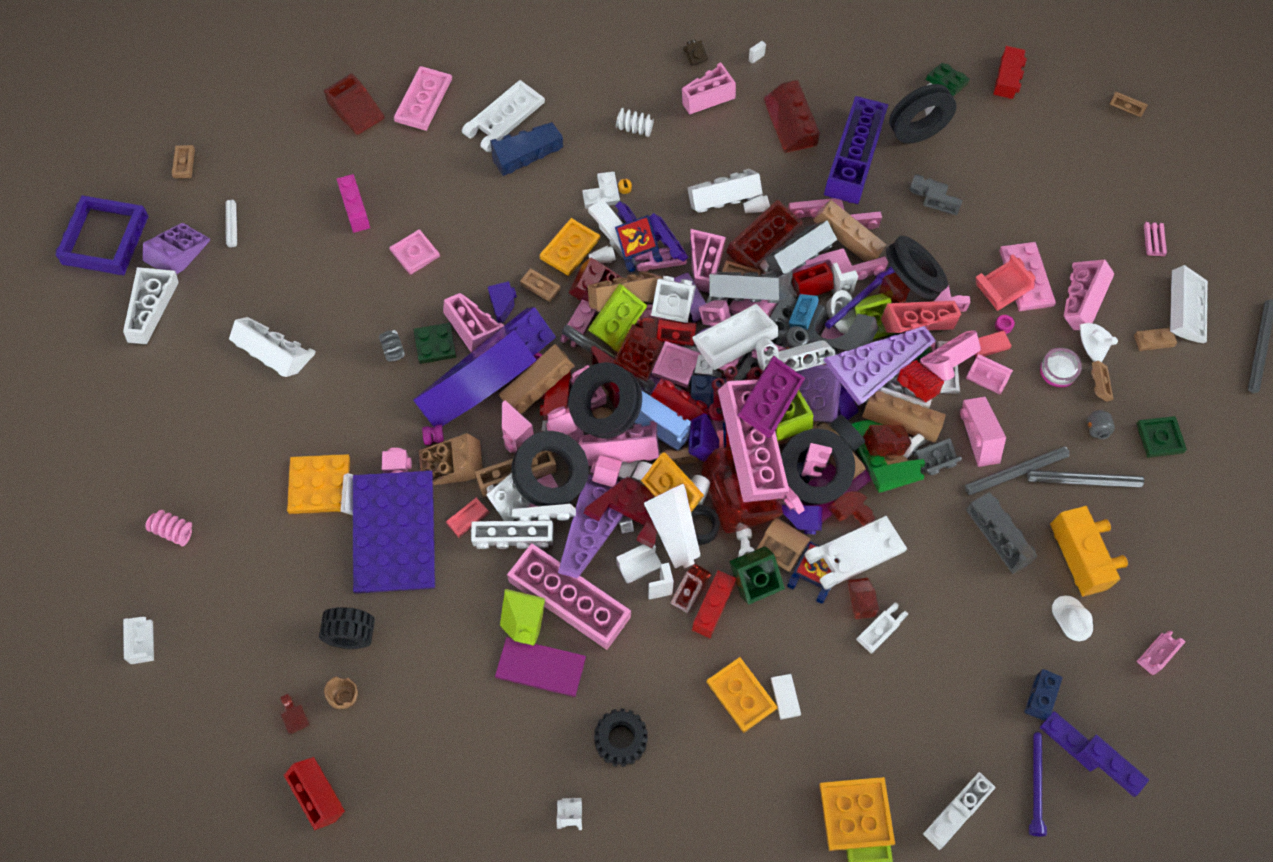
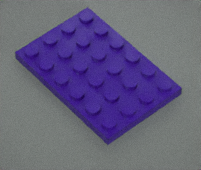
M416 471L353 475V592L370 593L435 589L433 472Z

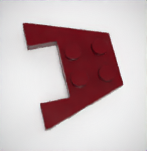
M627 476L584 509L583 514L597 521L601 520L609 507L643 524L644 527L636 541L652 549L655 545L657 529L644 504L655 498V496L645 485Z

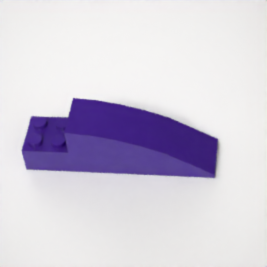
M855 96L827 180L825 196L859 204L888 104Z
M535 307L526 308L414 398L413 401L433 427L441 424L444 426L493 394L536 361L534 355L555 339L556 336Z

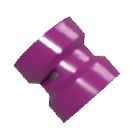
M442 424L432 428L429 426L422 427L425 446L435 442H444Z

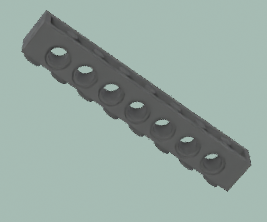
M788 293L786 298L779 300V303H777L769 316L778 326V337L771 341L781 347L782 337L790 329L789 321L797 303V299ZM752 351L746 353L737 368V375L734 377V381H744L747 378V372L751 368H760L758 359L751 357ZM754 371V375L759 377L758 373ZM716 408V411L721 413V410L719 408Z

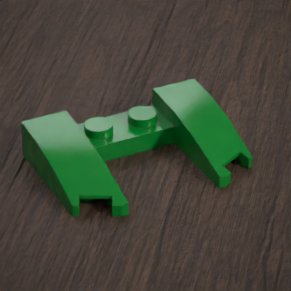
M872 420L852 423L865 440L856 451L878 493L924 479V474L920 473L921 467L925 466L924 459L888 465L876 444L877 441L906 432Z

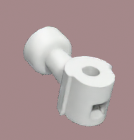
M749 528L737 530L736 537L741 541V549L738 557L754 551L749 543V539L752 538V530Z

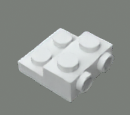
M663 276V279L659 278L651 316L688 323L696 285H692V281L681 279V282H676L674 277Z

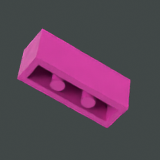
M354 174L337 178L353 233L369 229V221Z

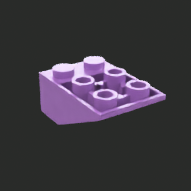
M181 223L144 242L143 261L156 269L175 271L178 274L209 243L210 238Z

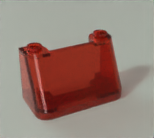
M731 447L715 449L703 463L702 475L710 481L708 491L726 533H736L777 519L783 514L782 505L777 499L743 502Z

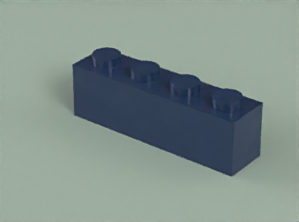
M553 122L534 127L530 132L520 131L518 135L513 137L510 135L503 136V140L497 141L492 139L490 143L493 162L503 176L511 174L515 170L528 166L530 163L542 159L552 152L559 151L563 148V136Z

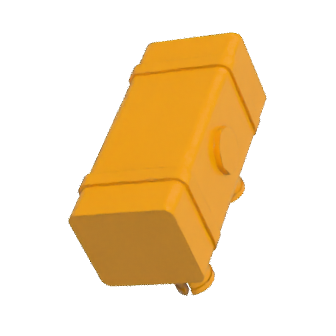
M1083 506L1061 512L1050 523L1055 540H1057L1082 597L1106 591L1120 580L1116 569L1126 568L1128 561L1124 555L1114 558L1110 557L1100 536V533L1111 530L1110 522L1107 519L1094 522L1088 507Z

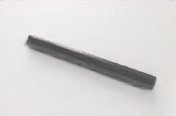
M1273 299L1266 300L1264 303L1248 385V391L1253 394L1258 393L1261 387L1273 324Z
M570 325L564 326L562 329L563 335L590 353L591 347L596 346L628 368L629 372L635 375L640 387L648 392L654 389L655 382Z
M1063 446L965 485V491L968 495L975 494L1026 474L1029 470H1036L1067 458L1070 452Z
M1029 470L1027 473V480L1029 482L1142 487L1144 485V477L1135 475Z

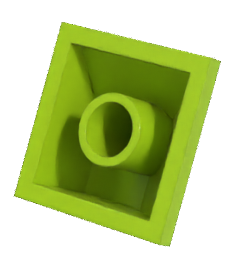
M882 293L864 298L855 306L856 316L857 314L875 317L878 331L873 339L894 334L887 333L881 321L887 304L891 303V298Z
M505 589L500 626L514 641L535 645L540 634L545 598Z

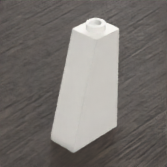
M684 484L644 503L675 568L682 565L684 568L695 564L694 559L700 557Z

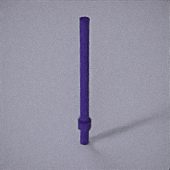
M890 266L884 272H880L871 284L825 323L826 328H832L879 285L887 282L888 277L895 272Z

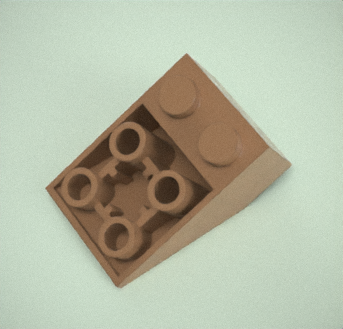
M468 433L419 450L420 471L433 472V485L469 481L476 478L475 471L483 469L480 440Z

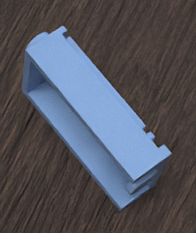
M642 391V406L634 423H641L643 427L650 425V421H655L657 423L658 439L679 451L689 439L691 421L688 419L684 421L682 416L678 417L676 412Z

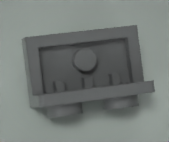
M950 438L913 451L916 460L924 459L925 466L921 467L920 472L928 473L929 475L939 473V469L946 467V469L952 468L957 465L956 462L962 460L961 456L956 455Z

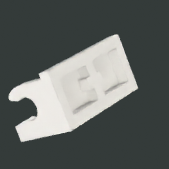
M146 617L123 619L124 659L130 664L154 661L153 621L146 620Z

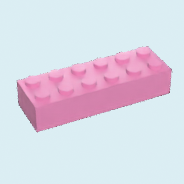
M758 380L728 381L718 390L743 502L779 499L789 492L775 431L768 438L737 416Z
M531 543L507 574L509 583L525 594L545 598V608L608 650L631 618V610L581 576L574 578L558 574L560 562Z

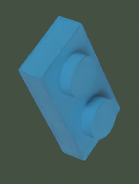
M799 295L789 321L790 328L798 326L808 330L819 301L817 296Z

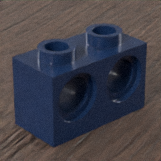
M1045 669L1035 675L1024 713L1043 721L1051 716L1063 677Z

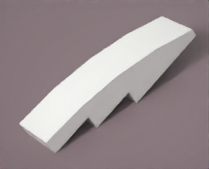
M601 199L590 206L588 212L599 223L601 231L610 239V245L613 246L631 268L640 263L635 261V255L628 258L625 256L617 229L624 226V224L606 202Z

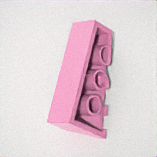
M1105 259L1074 262L1072 264L1074 270L1070 276L1072 282L1071 286L1068 287L1069 298L1066 299L1064 318L1073 330H1080V324L1093 323L1114 276V272Z
M650 421V425L643 427L641 423L635 424L632 429H628L617 437L608 439L598 438L591 434L579 436L578 444L584 450L589 466H592L594 461L597 462L600 455L627 463L636 460L651 461L659 457L658 430L655 421Z

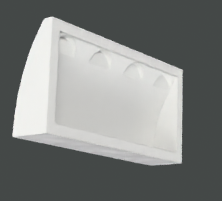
M1185 265L1172 270L1170 332L1191 341L1206 343L1208 281Z
M755 304L693 337V341L713 370H716L754 350L759 339L769 338L772 340L778 337V326Z

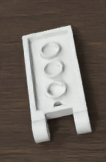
M519 80L474 119L467 122L462 129V133L468 138H473L478 129L482 130L488 136L482 140L480 146L485 151L491 152L490 140H501L503 136H506L544 104L545 98Z
M887 516L820 547H814L804 555L809 564L824 558L832 572L823 576L820 582L824 589H829L842 581L904 553L907 548Z

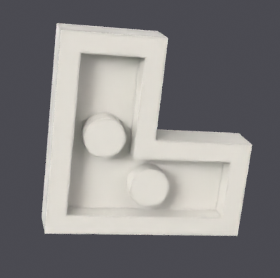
M615 172L598 173L599 188L582 190L585 209L601 199L608 206L616 205L620 201Z

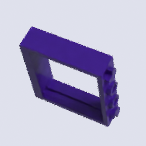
M82 195L76 204L73 216L69 220L67 230L63 233L60 246L56 249V257L62 265L125 275L149 215L144 206ZM90 209L131 216L113 260L71 253Z

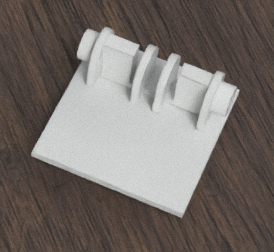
M512 473L495 487L493 485L487 487L486 495L504 521H513L515 519L512 517V509L528 508L529 504H532L518 492L512 479Z

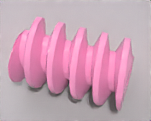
M164 510L151 514L146 521L145 527L148 532L173 541L175 544L185 546L190 540L192 522L186 523L185 519L179 520L178 516L172 517L171 513L165 514Z

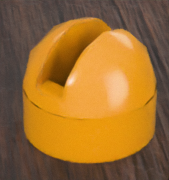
M625 178L619 181V192L622 194L631 192L632 183L629 179Z

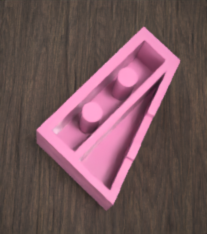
M721 62L717 64V68L705 72V76L701 79L697 78L682 88V104L689 114L736 98V83Z
M690 229L693 282L699 291L709 293V274L718 272L726 237Z
M461 293L444 300L443 313L470 352L474 351L504 326L502 323H497L493 320L490 314H485L478 309L475 303Z
M986 397L964 400L963 406L960 409V416L964 421L978 467L1000 464L1006 436Z

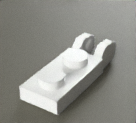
M896 602L887 611H884L856 639L871 654L908 616L906 611L902 612L896 620L891 616L898 609L899 605Z

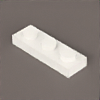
M571 504L512 509V517L518 521H550L552 518L569 520V517L576 516V508Z

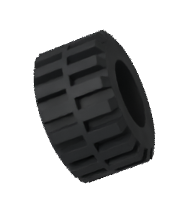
M336 607L327 609L322 615L319 638L324 643L338 648L360 649L368 647L372 642L375 618L371 614L355 608Z
M620 708V711L613 709L610 714L605 713L603 719H599L598 725L595 727V747L598 750V755L601 758L603 757L606 763L610 762L616 767L617 765L626 767V764L630 763L632 765L635 763V760H639L646 750L648 740L646 724L644 721H641V717L638 714L634 715V711L629 710V712H626L624 708ZM624 727L632 732L634 740L626 748H616L608 740L609 733L615 728Z

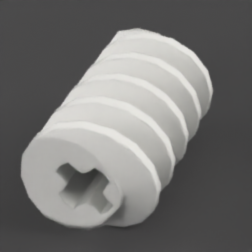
M621 108L617 117L616 128L618 126L620 130L625 128L627 132H630L632 129L634 134L639 131V135H643L645 132L646 137H649L654 119L650 120V114L645 119L644 113L637 117V111L631 115L630 109H628L627 113H624V108Z

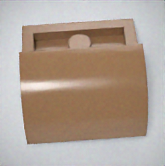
M775 518L765 532V536L757 549L766 546L775 554L777 564L791 572L811 538L782 520Z

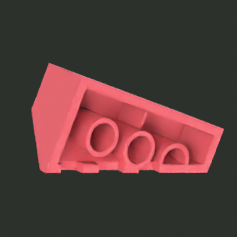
M955 301L888 303L881 321L887 333L907 332L925 326L928 331L950 330L955 328L961 312Z

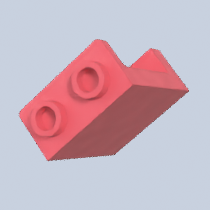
M1012 254L1007 263L988 275L984 276L981 273L976 276V286L993 307L999 311L1035 288V276L1030 270H1026L1020 258H1016Z

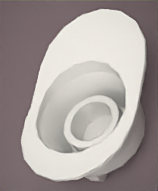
M837 291L827 302L826 313L829 318H832L852 300L851 295L847 291ZM854 308L835 324L838 331L843 334L848 332L856 318Z
M1072 596L1058 597L1052 605V612L1066 636L1074 641H1083L1089 638L1093 632L1091 613Z

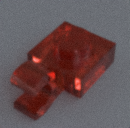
M289 694L280 697L286 709V712L282 713L281 716L290 735L310 725L301 705L295 707Z

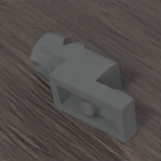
M919 174L914 175L909 191L926 197L924 206L957 216L963 200L946 195L949 185L932 180L931 178L924 180V176Z

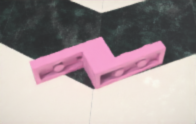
M832 198L789 203L788 219L815 217L821 207L830 200L844 210L842 200ZM881 212L851 215L867 229L878 228L882 219Z
M843 248L821 254L811 260L808 259L805 261L806 264L798 269L794 268L792 272L796 273L826 262L831 270L833 263H837L842 274L856 270L857 280H863L869 276H877L880 272H884L888 261L886 257H881L852 266Z

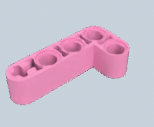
M973 330L960 334L921 358V365L923 364L926 369L938 375V378L941 377V380L952 379L955 376L953 367L981 350L977 332Z

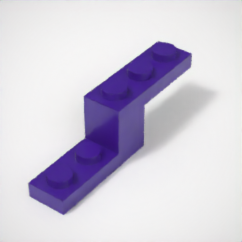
M621 201L615 205L618 209V216L623 221L625 220L627 224L638 221L628 205ZM653 213L647 218L655 244L661 240L665 246L668 245L670 248L669 253L674 259L678 258L684 262L689 258L662 217ZM639 228L640 232H637L638 235L636 234V239L639 235H641L642 240H640V244H644L643 240L645 234H643L641 232V228Z
M1055 711L1039 727L1090 772L1097 767L1101 768L1133 797H1136L1148 783L1149 779L1097 734L1088 740Z

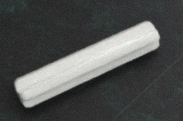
M227 200L225 202L226 244L231 248L237 246L236 203L234 200Z

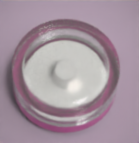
M1066 348L1050 350L1040 365L1043 379L1055 387L1070 386L1075 382L1082 370L1080 358L1073 351Z

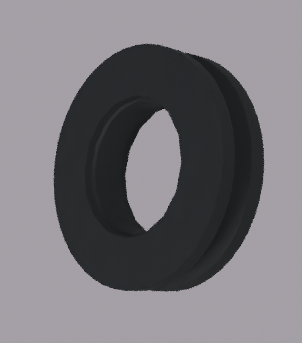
M926 85L909 93L894 107L889 118V125L897 139L903 143L924 141L940 132L951 121L956 112L957 104L948 88L944 85ZM935 106L926 117L911 122L920 111Z
M899 236L893 244L887 247L886 256L891 267L899 278L918 295L933 300L939 295V292L944 291L948 287L947 277L939 263L922 245L912 238Z
M608 362L598 363L584 370L575 380L569 395V411L576 426L588 434L604 439L617 437L626 432L638 418L642 406V390L636 377L621 366ZM613 382L620 390L618 407L610 416L597 419L591 411L593 394L598 387L605 383Z
M825 429L803 431L794 436L781 452L788 486L799 497L801 502L814 505L831 502L842 496L853 481L855 475L853 452L847 442L832 431ZM810 443L832 448L831 455L836 463V473L833 479L827 485L821 487L805 483L797 471L798 458L804 450L809 448Z
M542 431L530 436L518 448L513 457L511 473L518 492L530 503L539 507L562 505L572 501L583 490L589 475V465L584 450L573 438L557 431ZM543 451H551L561 456L566 462L569 471L565 484L557 488H549L539 483L534 477L531 468L535 455Z

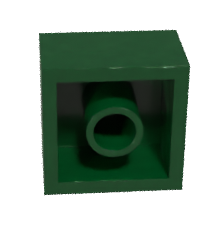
M766 546L729 561L733 575L736 578L740 597L748 605L785 589L775 554Z

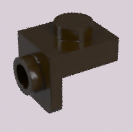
M696 39L686 42L687 45L683 50L687 51L691 66L708 60L702 40L696 42Z

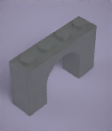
M817 304L809 328L806 330L809 335V343L826 341L834 349L835 355L870 344L878 331L875 317L857 314L846 334L835 339L823 338L819 336V333L828 316L825 307Z

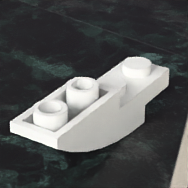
M978 772L939 814L923 835L939 850L942 849L996 787Z

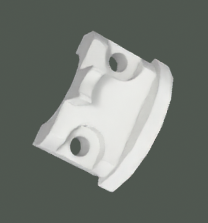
M562 798V800H557V829L577 825L579 830H582V798Z

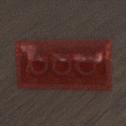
M794 80L781 83L764 97V102L784 153L817 146L820 132L799 81Z
M776 200L730 242L726 253L738 264L756 269L766 260L765 257L779 248L804 223L779 200Z

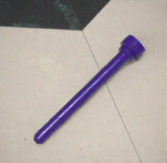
M1036 732L1033 735V820L1029 824V835L1044 837L1047 836V826L1042 821V735Z

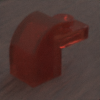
M856 491L844 493L827 506L828 510L839 522L853 514L865 526L876 518L872 510L863 504L867 497Z

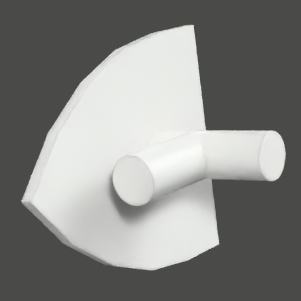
M1080 324V334L1087 354L1094 362L1098 360L1102 362L1110 346L1117 344V338L1112 337L1108 331L1097 324Z

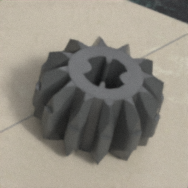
M388 330L379 335L385 357L389 362L397 361L404 357L405 353L396 330Z

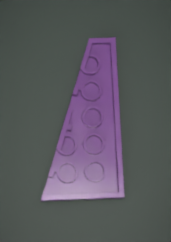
M922 326L850 351L826 357L823 361L859 406L936 340L926 327Z
M591 474L588 475L586 485L580 492L576 506V516L572 520L558 574L579 578L624 516L609 507L600 521L583 514L584 509L612 488L593 482V475Z

